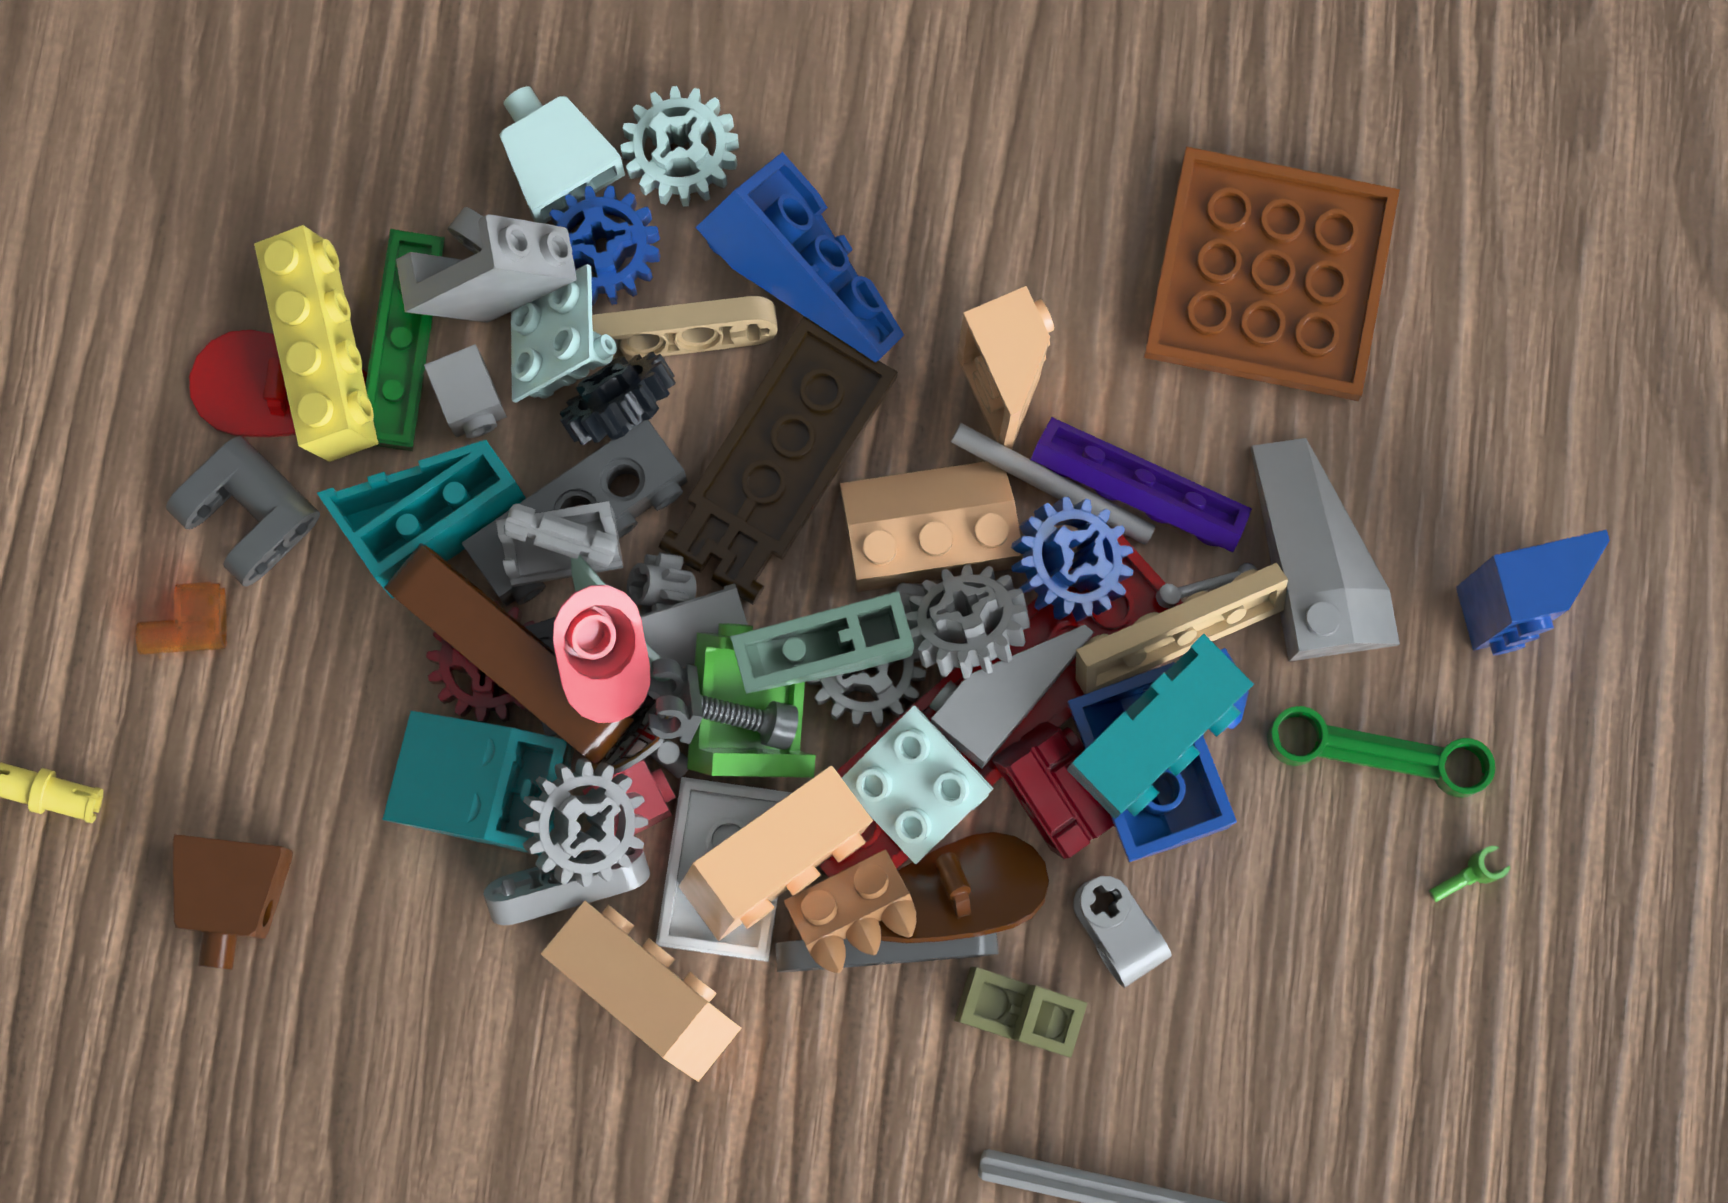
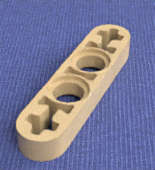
M746 296L592 315L593 331L600 335L607 334L611 336L616 343L617 351L613 355V359L624 356L627 361L638 354L643 358L650 352H654L656 356L659 354L670 356L754 346L772 340L778 331L773 302L760 296Z

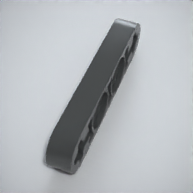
M997 932L979 937L940 942L899 943L881 941L879 950L874 956L859 951L846 938L843 939L846 947V958L843 968L972 958L999 954ZM803 940L775 943L777 972L824 970L811 957Z

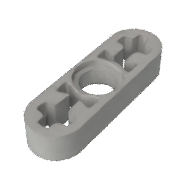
M629 847L625 854L632 863L631 867L627 869L618 863L611 866L613 880L610 882H606L597 873H593L590 887H583L577 883L575 873L567 884L559 882L554 878L556 866L546 873L538 867H533L500 877L491 882L483 893L491 919L498 925H513L580 906L584 901L590 903L634 890L643 885L650 877V870L644 850ZM592 850L579 854L576 858L571 856L570 859H587L596 856L599 852Z

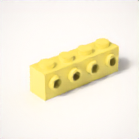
M304 225L254 243L298 446L331 462L378 445L373 422V408L366 391L362 373V360L355 343L350 321V307L344 294L339 272V259L334 246L329 240L323 239Z

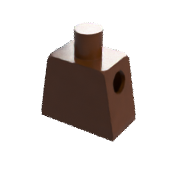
M174 834L175 928L203 932L198 966L233 970L238 936L258 939L266 938L292 862V850L282 846Z

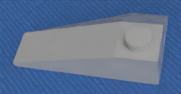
M1301 438L1253 445L1251 447V454L1271 565L1277 563L1288 578L1284 610L1280 612L1288 661L1398 646L1400 643L1390 590L1308 440Z

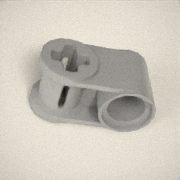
M1100 876L1084 882L1077 889L1073 898L1074 912L1096 945L1097 952L1105 966L1121 987H1127L1172 956L1167 943L1156 926L1143 913L1121 880L1112 876ZM1094 889L1099 894L1106 892L1112 894L1114 901L1108 905L1111 913L1110 916L1105 912L1097 914L1092 912L1090 905L1096 900L1093 893Z

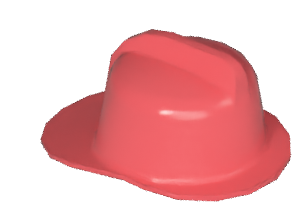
M590 585L574 592L561 605L553 623V645L561 686L568 703L582 717L597 723L618 722L631 716L640 707L650 687V662L638 608L624 591L609 585Z

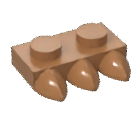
M886 849L784 900L811 957L822 968L834 973L842 972L845 963L846 947L843 939L846 938L859 951L874 956L877 954L881 943L879 921L882 920L886 927L894 933L908 938L913 936L917 922L916 910L910 893Z

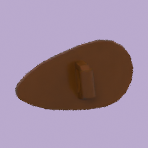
M997 832L970 835L942 846L925 855L917 864L912 862L898 870L910 893L916 910L917 922L913 936L908 938L896 934L886 927L881 920L879 921L881 941L899 943L940 942L979 937L1013 929L1032 919L1045 903L1049 887L1046 863L1032 845L1016 836Z

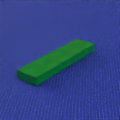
M390 229L366 380V391L373 408V422L378 439V445L375 446L413 451L425 375L424 365L427 362L433 316L405 312L396 259L409 252L443 257L445 237Z

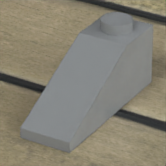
M1086 625L1080 626L1013 655V660L1009 663L1001 660L992 664V673L987 674L983 669L971 673L970 678H965L959 686L950 680L929 706L936 712L931 718V723L953 746L983 769L1076 657V649L1083 647L1090 640L1093 631Z

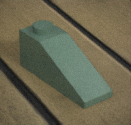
M899 591L731 636L746 694L864 670L912 657L914 650L913 639Z

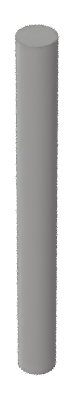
M963 423L958 425L950 441L1058 500L1063 497H1069L1073 507L1086 498L1091 500V513L1094 515L1107 508L1110 511V516L1106 524L1111 528L1123 525L1125 528L1123 534L1143 545L1148 543L1155 530V525Z

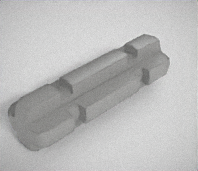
M513 504L510 508L504 525V534L506 536L523 542L528 537L535 540L533 544L535 546L578 559L580 554L587 557V563L602 568H607L611 564L617 548V538L614 535L596 530L594 535L587 532V526L545 512L543 517L534 515L536 509L521 504Z

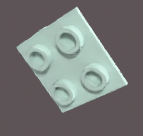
M586 264L575 271L576 281L511 311L513 402L517 403L529 395L534 398H548L557 389L575 383L577 379L586 377L589 369L593 370L599 366H606L612 361L613 355L617 351L615 341L607 334L600 335L593 331L590 265Z
M915 705L842 777L871 818L915 864L938 844L971 810L980 805L994 789Z

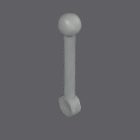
M1244 563L1235 572L1177 588L1173 584H1165L1156 593V600L1160 606L1172 608L1179 602L1180 598L1191 596L1199 591L1219 588L1231 583L1241 573L1252 569L1257 570V568L1251 563Z

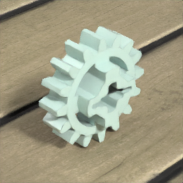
M672 86L670 99L664 101L655 91L650 93L652 103L650 109L647 110L637 104L633 107L634 116L638 124L624 123L623 125L624 136L630 142L623 143L620 146L623 159L632 160L626 165L629 178L635 179L642 176L639 185L644 195L649 194L655 188L659 189L660 203L664 205L668 203L672 194L680 196L683 207L689 206L690 194L698 192L705 201L709 200L708 186L711 183L722 188L727 185V178L722 169L735 170L737 167L736 155L729 152L739 148L738 134L729 132L734 127L731 114L718 116L720 103L716 97L709 100L705 105L702 104L700 89L697 88L692 90L688 98H681L678 87ZM710 131H712L716 139V149L713 156L709 154L708 148L704 146ZM647 137L651 138L653 145L657 147L651 154L652 160L648 162L644 155ZM688 141L690 145L688 150L680 147ZM672 143H675L679 147L675 148V150L672 152L670 145Z

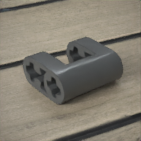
M238 436L219 448L172 494L167 502L166 509L185 529L190 530L202 524L233 496L259 522L230 551L223 563L224 567L243 586L247 587L261 579L308 534L317 523L320 512L243 436Z

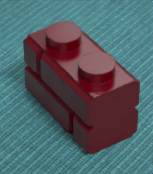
M1046 721L1023 735L1021 740L1012 743L995 755L992 761L1049 849L1061 858L1066 859L1090 844L1092 839L1104 834L1114 824L1107 810L1067 771L1071 763L1085 750L1084 745L1069 727L1061 730L1059 727Z

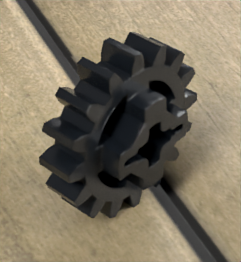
M654 352L648 353L643 358L640 354L635 355L629 362L624 356L615 358L593 375L585 377L577 385L576 390L580 395L566 402L569 407L560 411L562 417L560 421L573 441H579L581 445H585L591 439L594 443H598L606 435H608L610 440L624 437L629 430L641 422L651 419L657 413L659 407L656 401L668 397L670 393L667 389L675 385L676 382L673 378L675 375L662 355L656 356Z

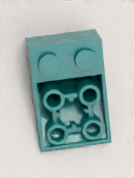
M410 711L382 820L529 853L525 850L523 843L533 837L534 833L521 828L519 820L533 817L534 810L527 806L523 800L525 796L540 797L543 791L536 782L539 776L550 782L557 779L555 773L556 764L561 763L570 769L575 748L564 739L525 730ZM553 809L549 819V833L554 829ZM542 852L534 853L533 855L540 856Z

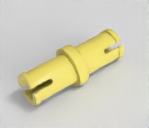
M0 762V797L27 804L29 811L43 814L45 810L85 820L87 823L95 821L96 814L93 812L99 813L104 793L102 788H93L57 778L56 772L42 768L39 772Z

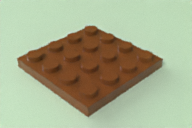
M1186 146L1143 358L1359 401L1363 394L1400 189Z

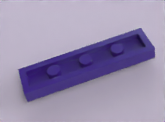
M1051 417L1030 459L1062 477H1069L1093 488L1104 498L1126 503L1145 512L1154 521L1174 525L1195 535L1204 544L1214 547L1219 546L1232 553L1242 536L1252 510L1250 507Z

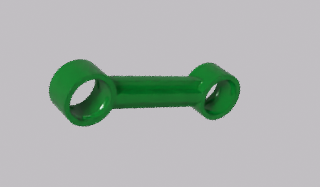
M1294 706L1284 710L1272 721L1267 732V743L1271 753L1284 764L1300 766L1309 763L1316 757L1410 774L1434 779L1437 786L1443 792L1453 797H1469L1484 790L1491 783L1495 774L1496 767L1493 754L1485 744L1478 740L1461 738L1444 747L1351 730L1326 725L1318 712L1305 706ZM1292 717H1302L1313 725L1317 734V741L1310 753L1305 756H1296L1283 748L1279 740L1278 727L1284 720ZM1464 748L1478 757L1482 767V776L1478 784L1472 787H1459L1448 778L1445 771V763L1448 755L1454 749Z

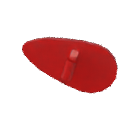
M256 330L229 331L211 340L196 356L189 375L190 398L199 416L217 431L236 437L270 438L296 435L274 334ZM362 369L363 378L366 386L368 373Z

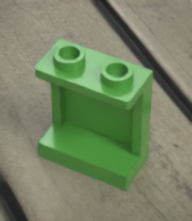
M719 623L718 633H697L695 666H697L700 695L761 710H766L770 702L777 701L796 706L799 717L794 740L787 750L761 744L760 733L757 731L702 719L689 744L687 769L710 776L814 778L816 755L800 751L805 682L746 694L731 636L752 631L753 626Z

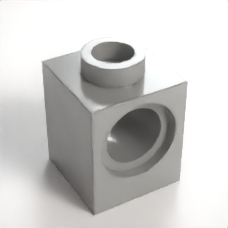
M476 344L424 365L446 421L456 438L466 434L467 438H475L487 434L497 427L496 421L507 417Z

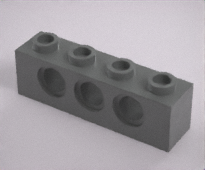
M645 420L629 430L624 437L611 440L519 504L536 509L534 513L536 514L609 501L615 513L618 537L620 539L636 527L638 522L635 518L653 506L658 511L676 501L683 493L681 486L688 481L683 467L650 421ZM623 474H631L640 480L639 486L633 494L620 497L610 492L611 484L615 478ZM509 511L496 520L507 519ZM494 520L463 541L462 545L504 605L507 607L514 601L518 605H522L539 595L546 585L544 582L516 587L511 586L510 579L506 575L503 566V560H505L504 549L498 537L496 520Z

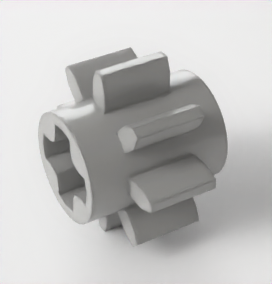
M659 552L658 556L646 554L644 563H638L632 568L627 580V595L636 605H642L640 615L695 599L696 580L690 571L681 570L683 565L682 556Z

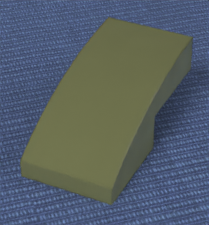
M971 966L954 1021L1071 1058L1088 1003Z

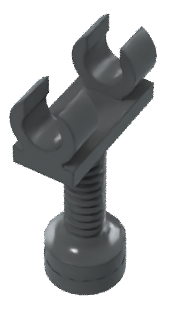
M660 658L652 661L653 676L670 678V680L658 681L650 677V687L647 693L650 697L656 699L657 714L675 716L670 719H664L660 716L649 714L650 729L657 737L664 739L679 737L680 742L690 744L702 719H709L710 721L757 731L760 733L761 744L787 750L792 744L797 731L799 717L796 706L772 701L766 710H761L700 695L697 666L686 664L685 668H682L677 661L669 658Z

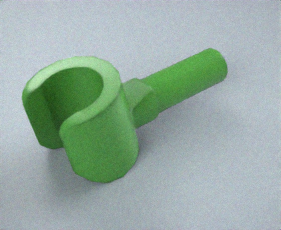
M1489 846L1472 854L1468 860V867L1429 890L1433 900L1438 902L1466 885L1469 886L1475 882L1487 884L1507 875L1510 865L1494 873L1489 872L1484 865L1486 854L1499 849V847Z

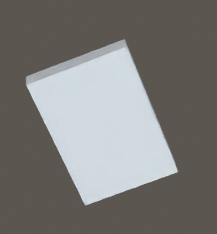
M681 777L656 938L657 945L660 947L769 962L778 897L771 902L775 908L769 914L747 929L742 923L718 942L678 886L693 862L792 792Z

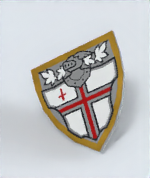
M653 699L654 703L638 708L631 715L634 718V722L601 760V762L614 767L613 774L630 768L648 755L676 778H681L689 770L687 769L688 758L679 751V747L668 739L657 737L650 729L649 714L657 715L664 719L674 717L657 714L656 699ZM592 763L593 769L596 770L598 765Z

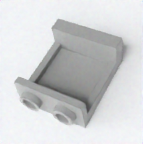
M488 214L478 221L482 250L464 260L409 252L396 259L404 310L408 313L488 323L577 280L568 230L561 226Z

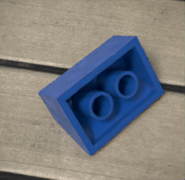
M1607 529L1493 555L1456 586L1473 651L1491 647L1493 655L1513 652L1525 648V643L1540 638V633L1554 629L1552 621L1571 608L1610 540Z
M1175 662L1068 700L1067 704L1084 748L1086 749ZM1203 735L1193 743L1200 754L1175 777L1167 769L1152 783V786L1159 794L1135 817L1127 809L1116 819L1111 816L1129 863L1180 847L1228 829L1237 823Z

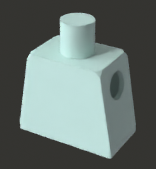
M526 86L514 91L505 99L504 106L515 123L503 129L499 136L534 222L545 224L550 221L549 213L552 209L560 210L561 212L568 210L565 200L566 195L571 194L580 202L585 200L586 186H591L596 193L625 176L622 160L617 150L566 96H559L543 106L532 88Z

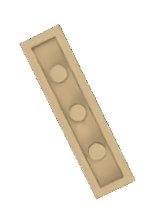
M1277 563L1261 570H1248L1238 575L1231 583L1210 592L1199 591L1194 593L1182 604L1161 613H1148L1140 617L1133 625L1111 635H1097L1088 640L1083 647L1076 649L1075 680L1083 693L1088 694L1126 680L1185 654L1203 633L1213 642L1284 610L1288 578Z

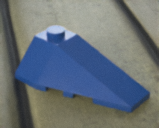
M781 152L736 188L695 228L707 240L713 252L721 256L733 270L876 363L904 336V333L873 282L866 277L858 276L848 258V254L853 249L844 235L837 237L833 235L821 215L828 207L819 192L789 158Z

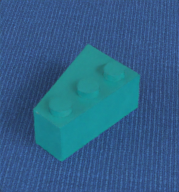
M487 440L419 460L418 466L390 475L381 472L368 476V482L339 491L330 488L317 492V495L373 577L392 599L394 597L384 587L420 543H423L444 560L448 561L465 549L462 545L463 541L509 511L513 504H519L526 499L520 487Z
M1204 633L1172 667L1150 685L1151 687L1091 743L1067 769L1114 819L1126 809L1135 817L1159 794L1152 786V783L1167 769L1176 777L1200 754L1193 745L1196 740L1208 729L1217 737L1241 714L1233 704L1254 683Z

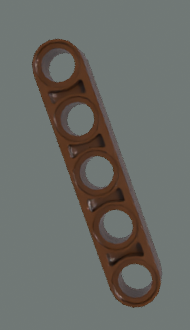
M423 543L419 544L384 587L396 600L593 763L598 765L634 722L632 716L612 723H597L582 717L568 703L561 686L554 650Z

